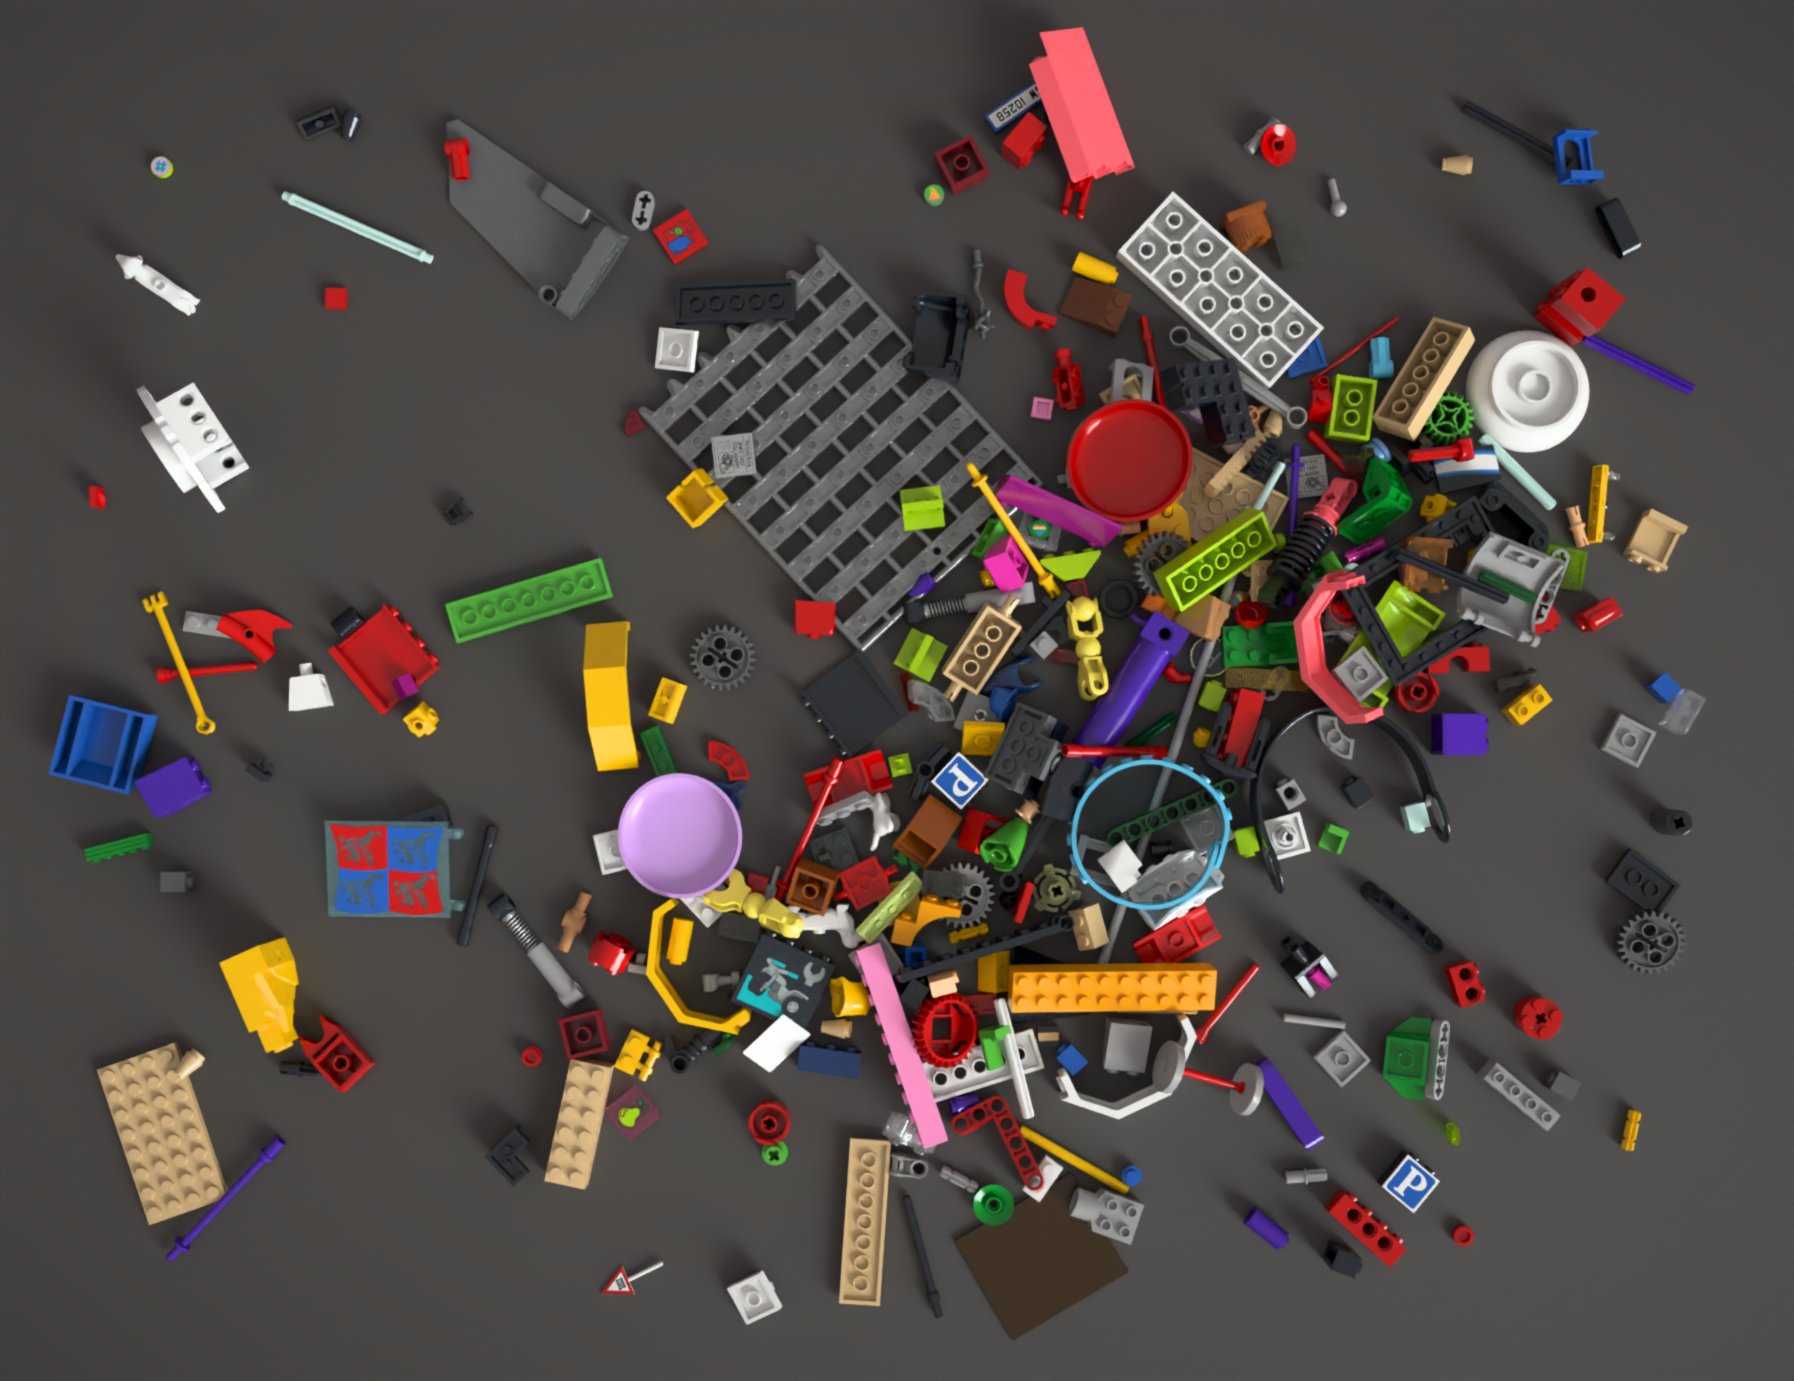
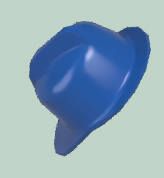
M995 687L989 699L990 710L999 717V723H1005L1006 728L1014 711L1018 688L1010 690Z

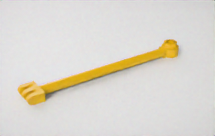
M160 591L157 593L159 601L156 595H151L152 604L148 598L142 600L147 612L151 613L154 611L197 715V731L202 734L212 733L215 729V723L213 720L208 719L203 710L162 607L168 605L164 593ZM209 723L210 727L206 730L205 725Z

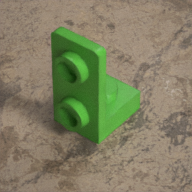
M993 1025L979 1030L978 1033L987 1071L1004 1066L999 1040L1004 1039V1035L1011 1033L1010 1026Z

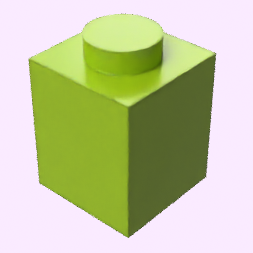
M1215 680L1205 682L1195 705L1212 712H1218L1227 689L1222 688L1223 684Z
M1254 826L1232 830L1235 835L1233 843L1237 855H1243V858L1255 855V851L1260 850Z

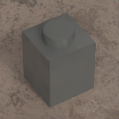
M193 871L160 872V892L192 891L195 885Z
M1553 1068L1545 1076V1084L1543 1086L1572 1101L1582 1083Z

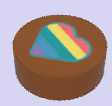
M1243 591L1233 592L1229 601L1231 609L1235 611L1237 605L1241 601L1249 600V597Z

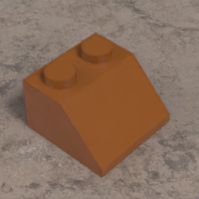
M802 858L795 868L786 903L824 917L835 891L840 871Z

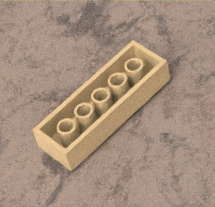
M1436 317L1432 318L1372 417L1379 430L1415 441L1475 341L1470 327Z
M585 1057L570 1060L544 1181L584 1190L589 1184L614 1069L613 1063Z

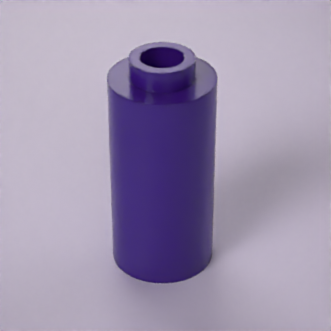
M1253 1207L1245 1216L1243 1223L1275 1249L1284 1248L1288 1244L1289 1233L1257 1207Z

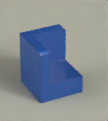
M1663 672L1653 683H1647L1644 686L1660 704L1669 703L1682 690L1666 672Z

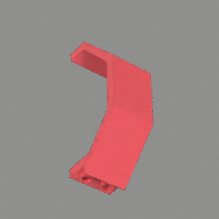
M1344 569L1325 574L1293 622L1301 679L1346 724L1367 723L1382 716L1383 707L1362 706L1331 674L1326 665L1320 616L1337 590L1349 589V587H1356L1358 584H1365L1364 575L1356 576V572L1344 574Z

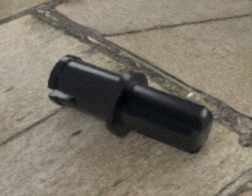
M282 1061L279 1068L280 1074L297 1075L299 1078L303 1075H322L314 1065L305 1064L304 1061L299 1063Z

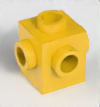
M1435 494L1434 496L1426 495L1421 505L1420 515L1427 519L1426 522H1429L1457 504L1441 494Z
M424 701L409 711L403 718L409 730L418 737H421L423 734L427 736L437 728L435 725L440 720L437 713L432 708H429Z

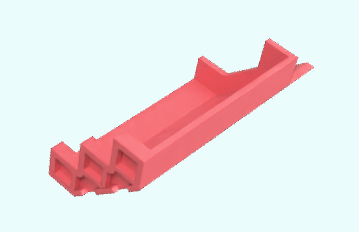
M1083 27L1040 32L1048 56L1036 57L1029 66L1073 183L1092 175L1097 179L1115 172L1117 176L1135 168Z

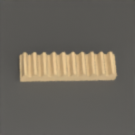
M1258 429L1255 431L1256 437L1247 440L1204 488L1203 492L1209 497L1216 498L1224 487L1250 461L1261 445L1266 442L1264 434Z

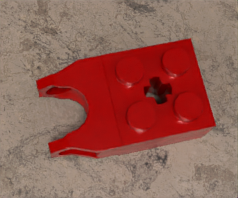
M321 1015L318 1019L324 1029V1038L319 1043H316L305 1035H300L298 1040L303 1046L306 1056L339 1093L347 1092L376 1061L342 1025L332 1022L325 1015ZM346 1059L347 1065L343 1067L342 1064L344 1062L342 1060Z

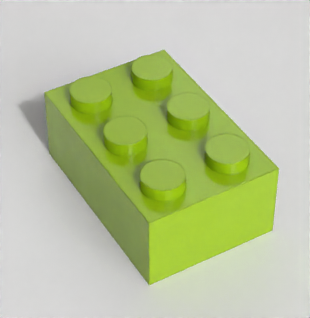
M1340 374L1332 378L1333 409L1327 424H1325L1324 439L1364 444L1369 441L1378 380Z

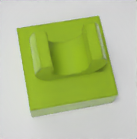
M908 753L888 757L893 777L913 773Z

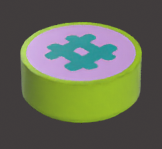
M159 156L152 160L151 171L159 178H167L173 172V164L166 157Z
M1282 533L1273 534L1278 545L1273 548L1275 554H1279L1286 543Z

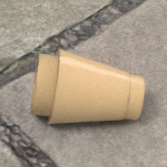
M1463 155L1443 158L1442 170L1460 175L1471 174L1473 157Z
M1271 409L1262 430L1265 437L1277 439L1282 434L1283 416Z
M847 1018L823 1020L821 1032L842 1039L850 1038L852 1021H847Z
M192 1049L190 1052L187 1051L173 1073L183 1080L202 1066L205 1058L195 1049Z

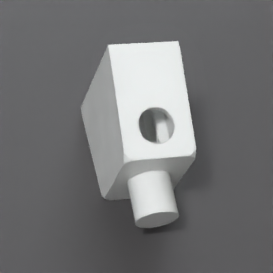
M312 663L299 664L300 676L290 678L289 711L334 706L324 674H313Z

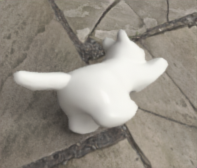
M885 792L872 795L874 803L868 805L874 817V835L870 847L871 851L876 849L881 836L895 832L900 828V819L898 815L890 812V800Z

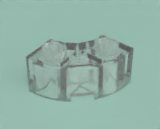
M907 680L908 700L913 704L923 705L927 709L930 719L934 722L955 720L954 711L949 700L939 690L923 681Z
M897 1112L891 1113L882 1135L888 1137V1142L899 1146V1144L914 1148L913 1151L923 1156L924 1154H933L936 1145L924 1148L923 1143H918L915 1134L918 1131L916 1123L912 1125L908 1115Z

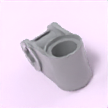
M891 1152L892 1165L889 1170L890 1175L917 1179L926 1176L929 1165L925 1157L902 1152ZM916 1163H922L925 1169L923 1171H916L913 1166Z

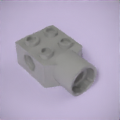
M1077 1187L1070 1202L1069 1215L1087 1221L1088 1227L1093 1232L1131 1245L1144 1204L1139 1200L1102 1187L1095 1193Z

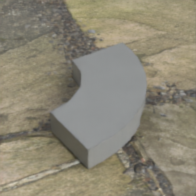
M1316 714V729L1326 748L1341 758L1352 760L1355 740L1346 737L1341 732L1336 716Z

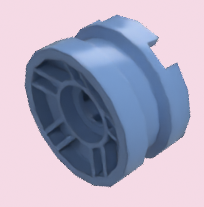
M1376 437L1371 439L1369 444L1360 447L1361 451L1364 450L1362 455L1368 463L1376 455L1386 462H1389L1392 458L1384 443Z

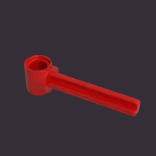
M1471 438L1454 441L1451 446L1409 450L1407 459L1410 462L1452 458L1456 462H1465L1475 459Z

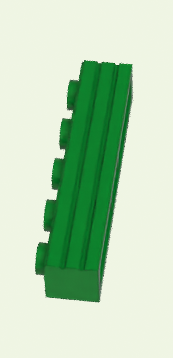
M145 833L84 849L87 862L92 861V863L100 862L102 858L105 860L111 859L113 855L119 857L125 855V852H129V854L137 852V849L140 848L146 850L154 844L151 833Z

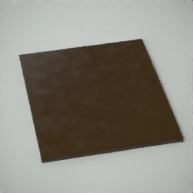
M1071 1172L1054 1181L1040 1202L1029 1196L1015 1204L1011 1217L1005 1223L997 1226L983 1223L955 1240L956 1245H958L1012 1340L1017 1339L1129 1273L1128 1268L1124 1265L1109 1237L1093 1232L1088 1227L1087 1221L1069 1215L1072 1196L1076 1188L1079 1187Z

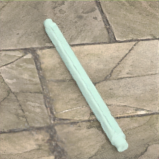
M284 191L282 194V200L287 201L290 205H294L421 262L425 261L430 264L433 260V255L427 253L426 250H422L300 197L295 193L291 194Z

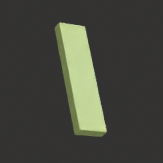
M911 871L855 931L870 945L926 885Z

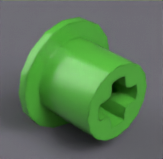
M783 1141L773 1145H764L762 1148V1157L770 1165H780L788 1156V1148Z

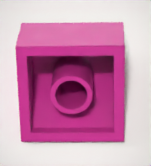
M1010 533L986 551L983 560L985 569L990 571L994 585L997 588L999 587L1002 594L1024 586L1030 565Z

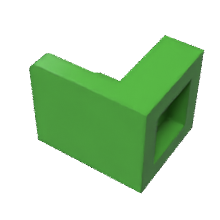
M1326 823L1317 845L1336 854H1341L1349 831Z

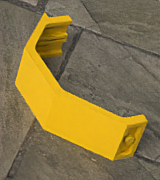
M628 621L586 625L583 672L588 730L598 771L639 768L638 760L641 759L640 751L636 750L630 719L626 671L627 634L630 631V622Z
M672 898L653 911L646 975L678 1022L738 1035L740 1027L750 1021L752 1010L743 1007L727 1018L689 1010L660 968L664 915L680 903L677 898Z

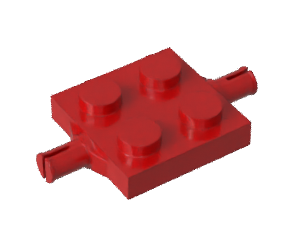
M875 855L841 872L839 877L843 883L844 890L833 894L834 898L842 895L835 899V901L838 902L848 897L857 911L889 895L893 889L889 883L888 876L899 871L898 868L890 871L897 867L896 864L884 869Z

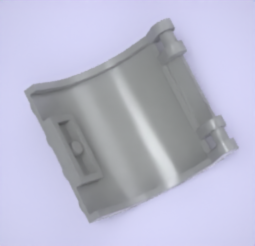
M1490 531L1473 552L1463 574L1478 580V574L1481 570L1485 569L1535 592L1536 598L1532 603H1527L1510 595L1508 602L1501 604L1459 586L1457 593V612H1459V617L1464 620L1470 619L1474 624L1486 626L1511 636L1519 642L1525 641L1528 642L1529 646L1537 647L1541 640V637L1535 634L1537 609L1547 587L1564 568V561Z

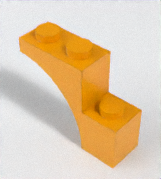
M933 894L923 895L917 917L907 912L897 915L891 942L911 947L917 932L927 923L943 917L960 918L963 904H959V901L954 899L942 900Z

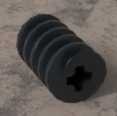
M1659 809L1652 815L1651 824L1654 830L1660 834L1683 836L1691 830L1692 819L1685 811Z

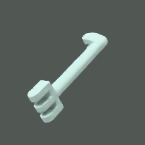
M1277 461L1271 468L1273 472L1253 506L1254 509H1262L1280 474L1286 468L1284 463Z

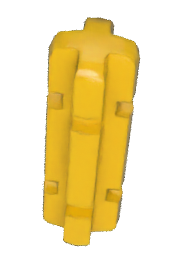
M981 923L976 927L974 925L972 928L970 926L960 929L959 932H950L951 943H957L961 939L964 941L978 937L979 934H988V926L986 923Z
M1628 1111L1627 1118L1629 1120H1626L1623 1134L1625 1139H1622L1621 1148L1625 1150H1634L1635 1143L1633 1140H1636L1639 1127L1637 1121H1640L1641 1117L1639 1111Z

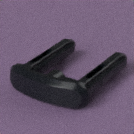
M1225 701L1219 708L1205 752L1200 754L1201 761L1207 767L1222 775L1243 780L1253 779L1257 776L1255 770L1271 726L1270 717L1264 715L1259 720L1244 767H1236L1235 764L1238 756L1226 753L1223 762L1216 758L1232 711L1231 703ZM1219 728L1220 731H1219V734H1218V737H1217L1215 746L1213 747V746H1212V743H1213V740H1214L1216 731H1217V729ZM1257 742H1258V743H1259V746H1258V749H1257V752H1256L1254 761H1252L1251 759H1252V756H1253V753H1254L1256 744H1257Z

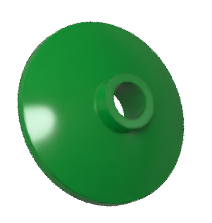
M989 1184L982 1187L976 1193L973 1208L981 1222L997 1226L1005 1223L1011 1217L1014 1211V1200L1009 1190L998 1184ZM991 1200L997 1201L996 1206H991L989 1203Z

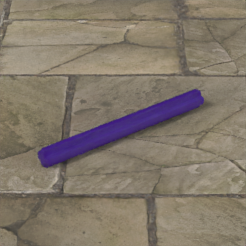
M1585 335L1582 339L1584 345L1682 393L1689 395L1695 388L1693 383L1594 335L1589 337Z

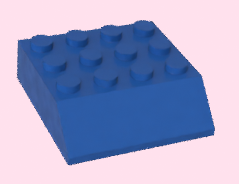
M69 695L48 775L129 795L136 785L135 781L140 779L143 774L158 715L80 695Z

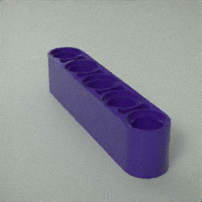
M1266 1056L1255 1065L1259 1066L1263 1072L1264 1090L1305 1149L1308 1151L1323 1141L1324 1137L1270 1059Z

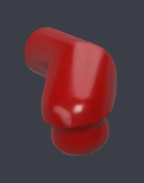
M1167 663L1163 674L1171 683L1191 682L1190 673H1179L1174 668L1173 663Z

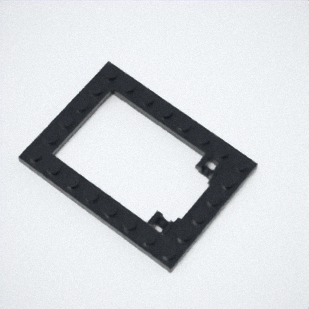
M1475 495L1468 497L1348 571L1347 573L1356 572V576L1364 575L1365 584H1358L1356 587L1339 590L1394 687L1402 684L1490 628L1474 624L1470 619H1462L1402 657L1364 587L1405 563L1395 558L1396 551L1400 548L1419 554L1447 536L1454 547L1463 544L1469 539L1471 543L1475 542L1476 546H1478L1490 531L1496 533ZM1458 529H1460L1462 532V534L1459 536L1456 533Z

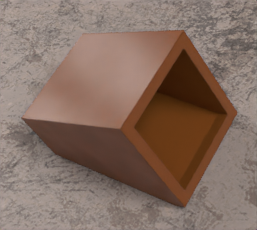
M930 794L893 846L926 870L942 851L963 818Z

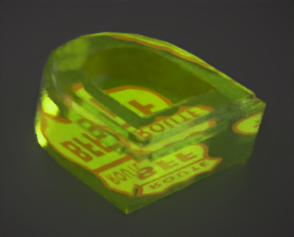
M1454 1122L1447 1123L1446 1131L1449 1144L1460 1145V1126Z

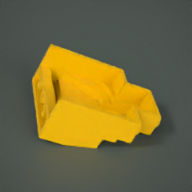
M285 937L258 945L219 963L249 1033L257 1030L266 1053L274 1050V1053H278L292 1046V1041L298 1039L293 1026V1013H295L293 1002L296 985L299 982L295 959Z

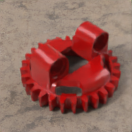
M956 992L935 998L930 995V997L924 998L922 1006L919 1005L921 1013H915L918 1019L912 1021V1023L916 1025V1028L911 1029L916 1035L911 1039L917 1041L913 1047L919 1049L917 1054L923 1056L922 1060L928 1061L929 1065H934V1067L938 1068L956 1067V1064H962V1059H968L967 1053H973L972 1046H977L974 1041L980 1038L976 1035L977 1031L981 1030L977 1027V1023L980 1020L975 1019L978 1012L973 1011L975 1006L970 1004V1000L965 999V996ZM953 1003L959 1004L958 1007L961 1009L964 1015L959 1014V1012L954 1008ZM950 1017L949 1039L932 1038L933 1018ZM962 1040L966 1042V1044H962L961 1047L957 1050V1055L952 1054L953 1048L958 1044L959 1041Z

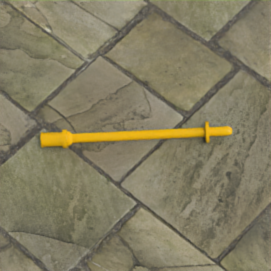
M967 463L966 468L975 480L971 484L972 487L979 486L1038 574L1037 582L1039 585L1045 588L1051 599L1056 598L1055 594L1059 596L1062 591L1052 579V573L1045 572L986 484L987 474L981 476L973 463Z

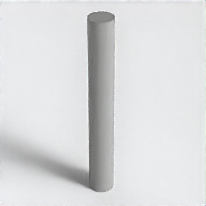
M1286 1013L1283 1015L1284 1022L1345 1029L1346 1022L1341 1020Z

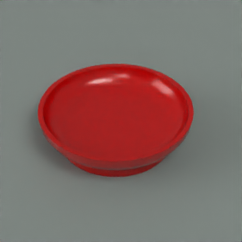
M1126 399L1112 402L1093 412L1075 432L1067 454L1068 479L1077 498L1090 511L1117 522L1146 520L1170 507L1183 492L1192 469V445L1181 421L1165 407L1141 399Z

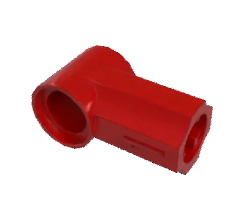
M466 137L445 140L444 148L450 162L452 179L463 181L471 178L468 163L470 148Z

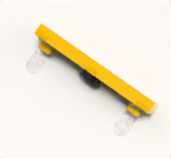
M1609 465L1593 466L1586 536L1589 543L1602 542V539L1611 541L1615 538L1614 533L1603 532L1604 514L1608 506L1606 500L1608 479H1620L1619 473L1608 472Z

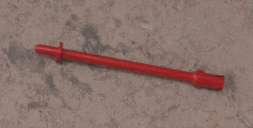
M833 756L828 771L824 772L825 783L783 879H777L776 884L779 886V889L774 899L780 903L786 891L790 888L795 868L801 859L831 787L839 782L840 778L838 776L845 764V760L840 757Z

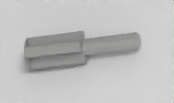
M781 866L775 867L771 883L767 884L764 894L767 901L776 896L778 889L776 882L779 878Z

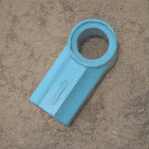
M1378 337L1371 339L1370 379L1392 378L1394 367L1393 361L1390 360L1389 338Z

